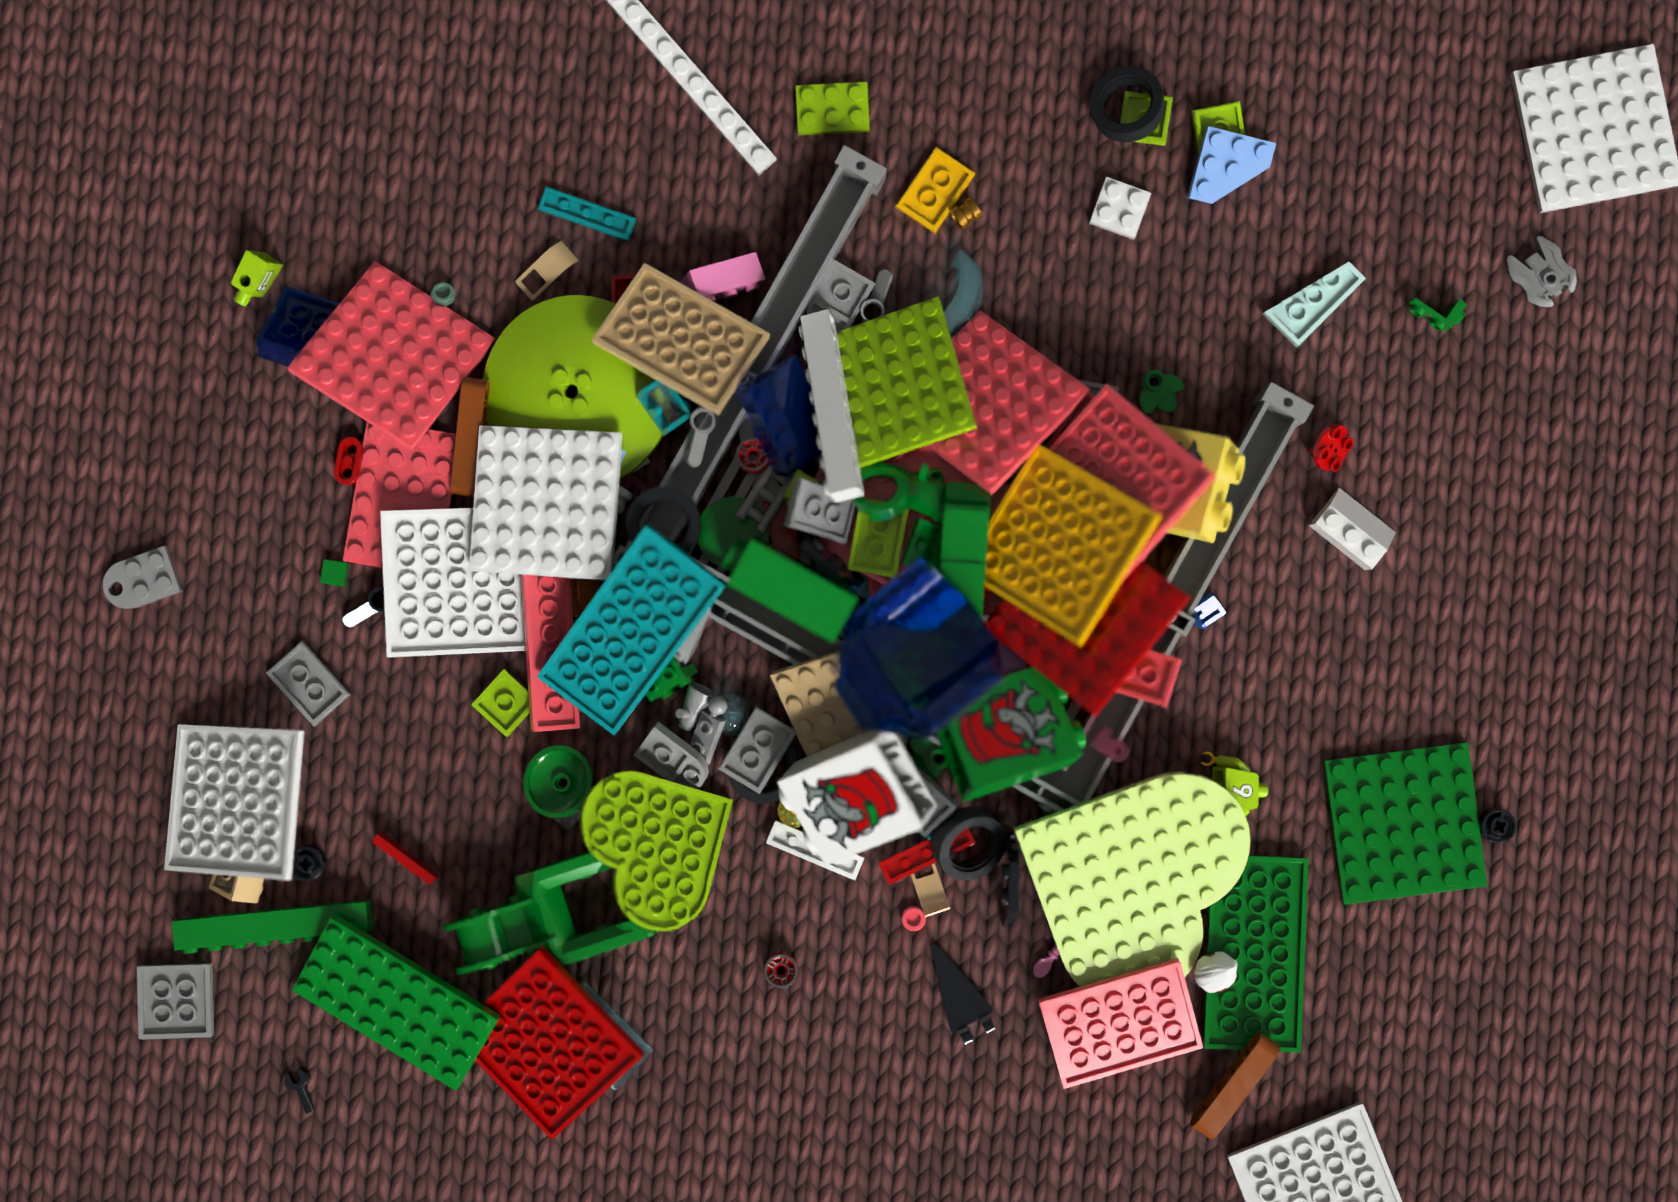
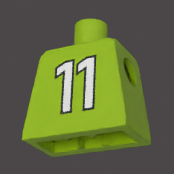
M246 250L231 281V284L239 289L233 300L246 307L251 297H263L283 267V264L264 252Z

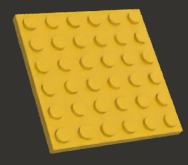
M1038 444L989 521L984 586L1082 646L1162 516Z

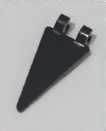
M933 944L931 951L949 1028L952 1033L959 1031L966 1045L974 1041L967 1027L968 1025L980 1020L986 1033L995 1030L989 1014L993 1012V1008L936 944Z

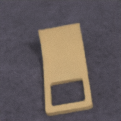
M560 241L540 256L516 280V284L530 300H535L561 273L579 260ZM533 269L546 282L534 295L522 283V280Z
M935 863L932 864L933 874L919 879L915 878L914 873L911 874L925 917L950 909Z

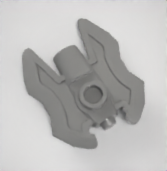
M1538 236L1536 241L1542 257L1538 252L1524 261L1527 265L1526 267L1514 256L1510 255L1507 258L1508 268L1512 280L1520 284L1526 291L1528 302L1541 307H1552L1553 301L1548 296H1559L1562 293L1561 289L1563 286L1566 287L1567 292H1574L1577 283L1576 270L1566 264L1562 258L1561 249L1555 243L1542 236Z

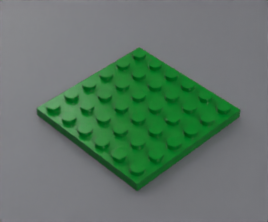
M1468 742L1323 760L1342 904L1487 886Z

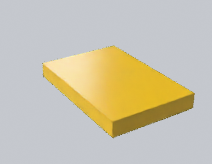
M935 147L897 203L896 208L936 234L950 213V210L975 176V172Z

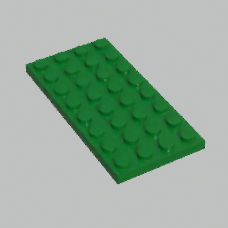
M1249 855L1246 866L1232 889L1217 902L1208 906L1206 954L1212 951L1224 952L1236 960L1238 966L1235 982L1228 990L1214 993L1205 991L1203 1048L1243 1050L1252 1036L1257 1032H1261L1280 1045V1052L1301 1053L1308 858Z
M336 914L330 917L292 989L298 995L455 1091L462 1084L501 1017L500 1014Z

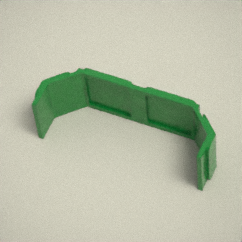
M947 481L937 625L982 628L991 494L977 483Z

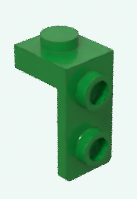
M1415 297L1406 303V306L1410 308L1409 311L1419 318L1424 317L1430 322L1429 325L1438 331L1443 330L1444 332L1451 329L1454 324L1458 325L1466 314L1463 310L1468 305L1459 299L1453 302L1445 315L1442 316Z

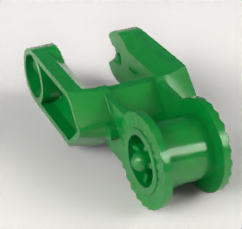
M590 851L515 876L516 895L508 898L509 903H503L482 910L473 908L469 911L468 915L442 925L444 932L456 930L466 962L456 967L458 975L485 967L493 969L497 966V963L509 960L524 952L526 956L534 955L542 946L561 966H565L640 941L660 931L640 927L627 917L617 922L604 924L596 929L576 934L561 885L612 869V867L603 864L595 858Z

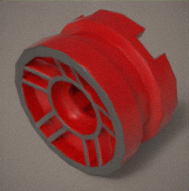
M752 437L745 439L739 444L736 458L744 472L757 475L764 471L771 459V454L763 440ZM758 453V457L755 460H751L749 454Z
M780 951L775 954L773 953L767 959L764 974L770 985L776 988L789 987L797 978L798 964L791 954ZM784 966L786 972L779 975L777 967Z

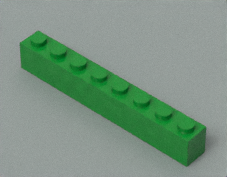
M371 899L179 918L172 921L174 951L183 950V954L198 952V948L207 947V951L222 950V946L231 945V949L246 947V943H255V946L270 945V941L279 940L280 944L295 942V938H303L304 942L319 940L318 936H321L333 914L338 915L367 933L366 931L374 928Z

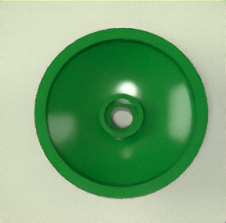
M565 745L547 747L538 752L526 768L523 782L525 796L533 809L544 816L564 818L573 815L582 808L586 796L593 788L592 768L586 757L572 747ZM566 779L567 785L563 788L562 782Z

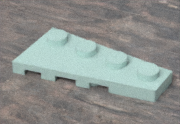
M1347 262L1267 310L1263 315L1295 347H1298L1366 278L1350 262Z

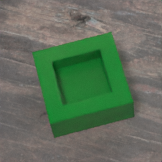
M324 559L320 583L346 587L350 563Z

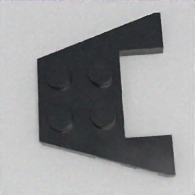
M794 529L797 533L796 539L799 549L834 583L843 585L847 583L849 586L855 584L856 587H859L865 581L858 572L850 571L848 567L844 566L845 561L837 553L832 554L826 548L828 544L823 538Z
M1005 832L1007 837L1004 853L1006 864L1001 866V877L1006 881V888H1001L1003 927H1013L1015 919H1017L1019 914L1020 860L1018 850H1016V840H1014L1015 834Z

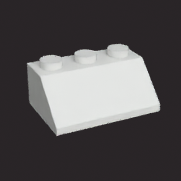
M1340 488L1336 490L1309 524L1311 528L1364 570L1374 568L1388 550L1396 533Z

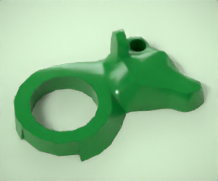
M876 462L860 468L862 483L874 476H884L891 479L897 487L894 497L884 503H871L862 496L852 498V502L858 510L870 516L869 521H887L911 508L933 518L937 524L943 525L946 485L941 470L937 468L929 470L927 463H922L918 473L883 462Z

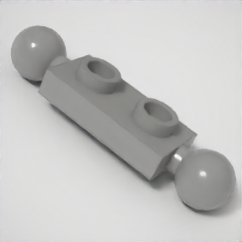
M714 696L709 700L708 708L710 711L701 712L690 742V746L704 757L707 765L712 760L726 722L719 717V715L727 710L728 706L726 699L722 696ZM688 772V776L691 779H698L694 772Z

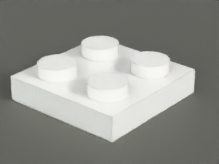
M1106 177L1089 224L1134 240L1151 193Z

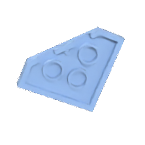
M1206 126L1187 198L1214 203L1268 169L1271 165L1276 143Z

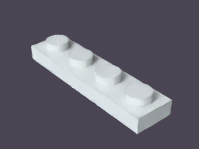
M775 820L766 842L769 845L853 880H856L864 860L863 856L854 854L825 865L819 853L811 851L806 845L803 831L786 826Z

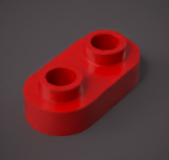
M346 437L340 442L338 447L334 477L339 483L344 485L355 484L360 475L364 446L363 442L357 438ZM355 446L356 452L351 454V448ZM350 469L352 475L347 478L346 472Z

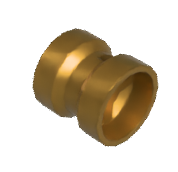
M971 197L963 201V205L960 207L956 206L950 210L954 222L961 230L967 228L970 222L977 221L983 217L979 207Z

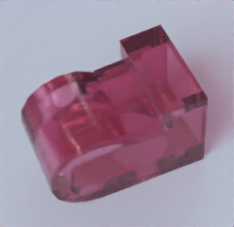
M1101 725L1089 746L1113 761H1124L1129 755L1128 745L1121 740L1112 739L1111 735L1114 731Z

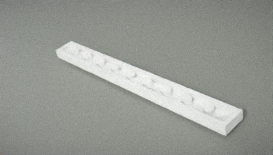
M606 0L758 176L777 161L773 153L639 0Z

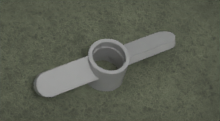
M883 269L879 272L870 299L862 304L860 310L861 323L870 321L864 316V309L870 304L877 305L881 309V316H884L883 304L893 278L889 270Z
M701 405L699 409L692 413L690 418L694 430L686 460L691 467H698L701 464L708 434L716 426L714 412ZM708 413L712 417V424L708 429L701 430L695 426L694 421L698 414Z

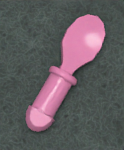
M1056 944L1048 951L1049 955L1047 957L1041 958L1035 963L1033 974L1036 977H1044L1050 971L1053 960L1058 959L1060 953Z

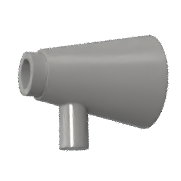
M690 682L683 707L675 712L676 717L680 718L678 726L685 731L691 732L692 728L697 725L701 712L709 709V700L718 695L704 685Z

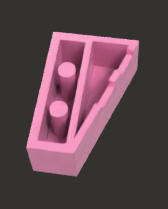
M754 252L690 270L680 283L715 302L723 298H732L743 291L749 293L760 288L759 285L765 280V276L757 253Z

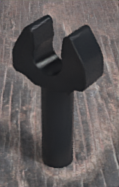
M300 1067L297 1070L300 1082H296L293 1079L292 1073L288 1072L285 1076L284 1084L286 1089L297 1091L307 1114L315 1110L306 1088L307 1081L311 1079V1076L306 1069Z

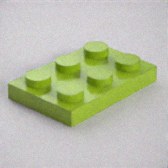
M867 82L796 85L798 135L870 132Z
M864 498L865 500H867V501H869V502H871V503H884V502H887V501H881V500H875V499ZM909 508L902 514L882 522L869 521L870 516L858 510L848 570L897 578Z

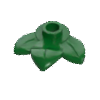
M1159 370L1146 372L1142 378L1144 389L1139 395L1141 408L1146 414L1151 413L1156 406L1165 412H1174L1177 403L1175 393L1184 389L1183 382L1176 375H1164ZM1150 378L1157 379V386L1150 385Z
M926 738L912 739L909 742L914 751L910 755L911 760L936 782L940 777L941 770L948 766L941 746H935ZM935 754L943 756V760L940 763L934 761Z

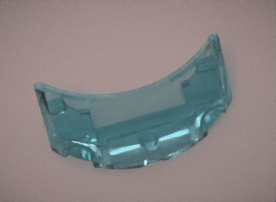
M959 249L952 262V265L957 269L956 281L959 282L954 298L944 310L951 338L978 313L983 298V279L980 267L961 249Z

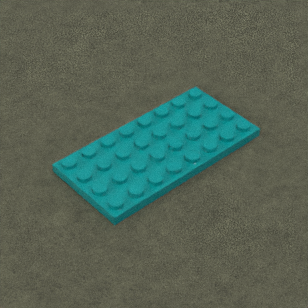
M647 524L536 677L611 734L615 735L727 584Z

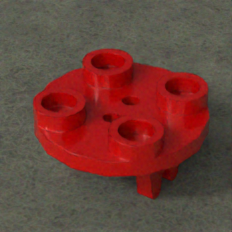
M1331 424L1326 428L1322 427L1319 432L1321 433L1315 442L1314 449L1309 448L1307 452L1312 455L1314 463L1318 468L1324 471L1336 472L1340 469L1347 452L1352 449L1354 440L1349 437L1346 427L1339 424Z

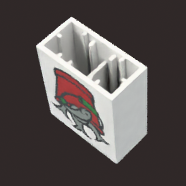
M890 722L796 761L777 782L782 804L789 811L795 812L803 826V838L806 845L811 851L819 853L825 865L923 828L938 806Z

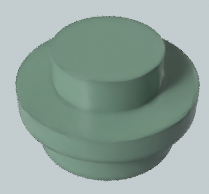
M438 283L431 290L432 300L440 306H448L455 299V290L448 283Z

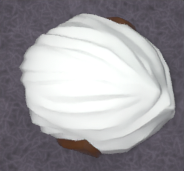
M1212 951L1197 960L1194 979L1198 986L1208 993L1224 992L1235 982L1237 961L1224 952Z

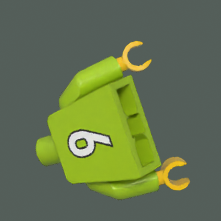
M1211 752L1202 753L1211 756V762L1200 763L1203 766L1217 764V767L1213 766L1212 780L1234 797L1245 816L1249 814L1250 810L1258 807L1259 797H1266L1268 795V786L1265 783H1259L1258 774L1251 773L1250 767L1240 759L1223 755L1214 757Z

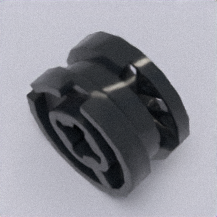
M1490 808L1483 811L1478 818L1479 821L1482 820L1479 823L1481 825L1480 834L1488 841L1494 843L1509 841L1516 832L1515 819L1505 810Z
M308 845L295 850L293 854L292 875L303 881L320 876L327 865L326 855L322 849L317 846Z

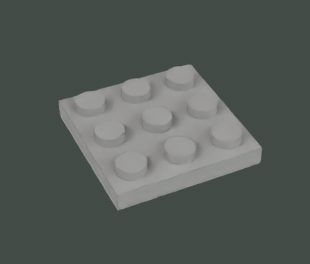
M212 963L137 966L138 1040L214 1036Z

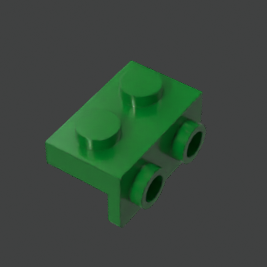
M916 518L900 564L924 574L934 575L939 570L941 564L943 527L921 518Z
M673 657L647 691L646 696L650 702L660 697L665 700L675 693V687L679 685L682 688L692 682L691 676L697 673L698 670L694 664L682 668L676 657Z

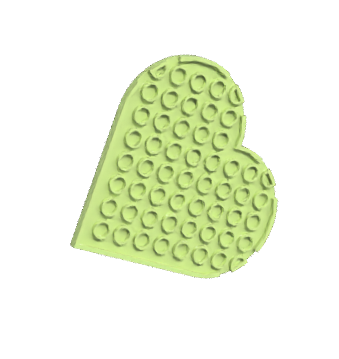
M1184 772L1160 774L1014 828L1066 970L1079 986L1175 958H1179L1184 977H1186L1194 966L1202 946L1203 923L1200 910L1217 902L1232 889L1246 866L1250 849V833L1247 819L1234 797L1217 782L1202 775L1197 776L1185 774Z

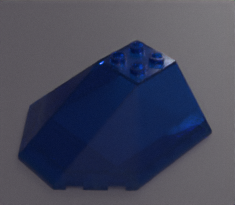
M919 557L852 612L844 623L846 631L844 643H841L838 662L840 663L839 677L836 678L835 689L862 729L928 740L1005 679L997 639L972 603L923 557Z

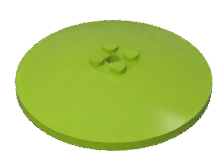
M567 295L540 302L517 316L496 340L486 363L483 379L490 382L486 418L488 426L622 433V450L626 451V454L620 465V479L642 465L655 450L663 435L636 395L656 381V379L592 343L593 337L616 304L593 296ZM570 385H575L578 389V394L573 399H570L566 393ZM659 385L652 390L653 392L650 395L669 420L672 407L659 390Z

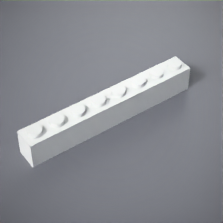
M828 309L800 316L802 326H799V334L805 343L802 353L805 362H808L809 368L806 370V377L808 383L812 386L809 397L816 411L813 414V421L816 428L819 429V436H816L819 450H822L823 458H820V464L827 478L824 481L825 492L835 502L864 496L835 319Z

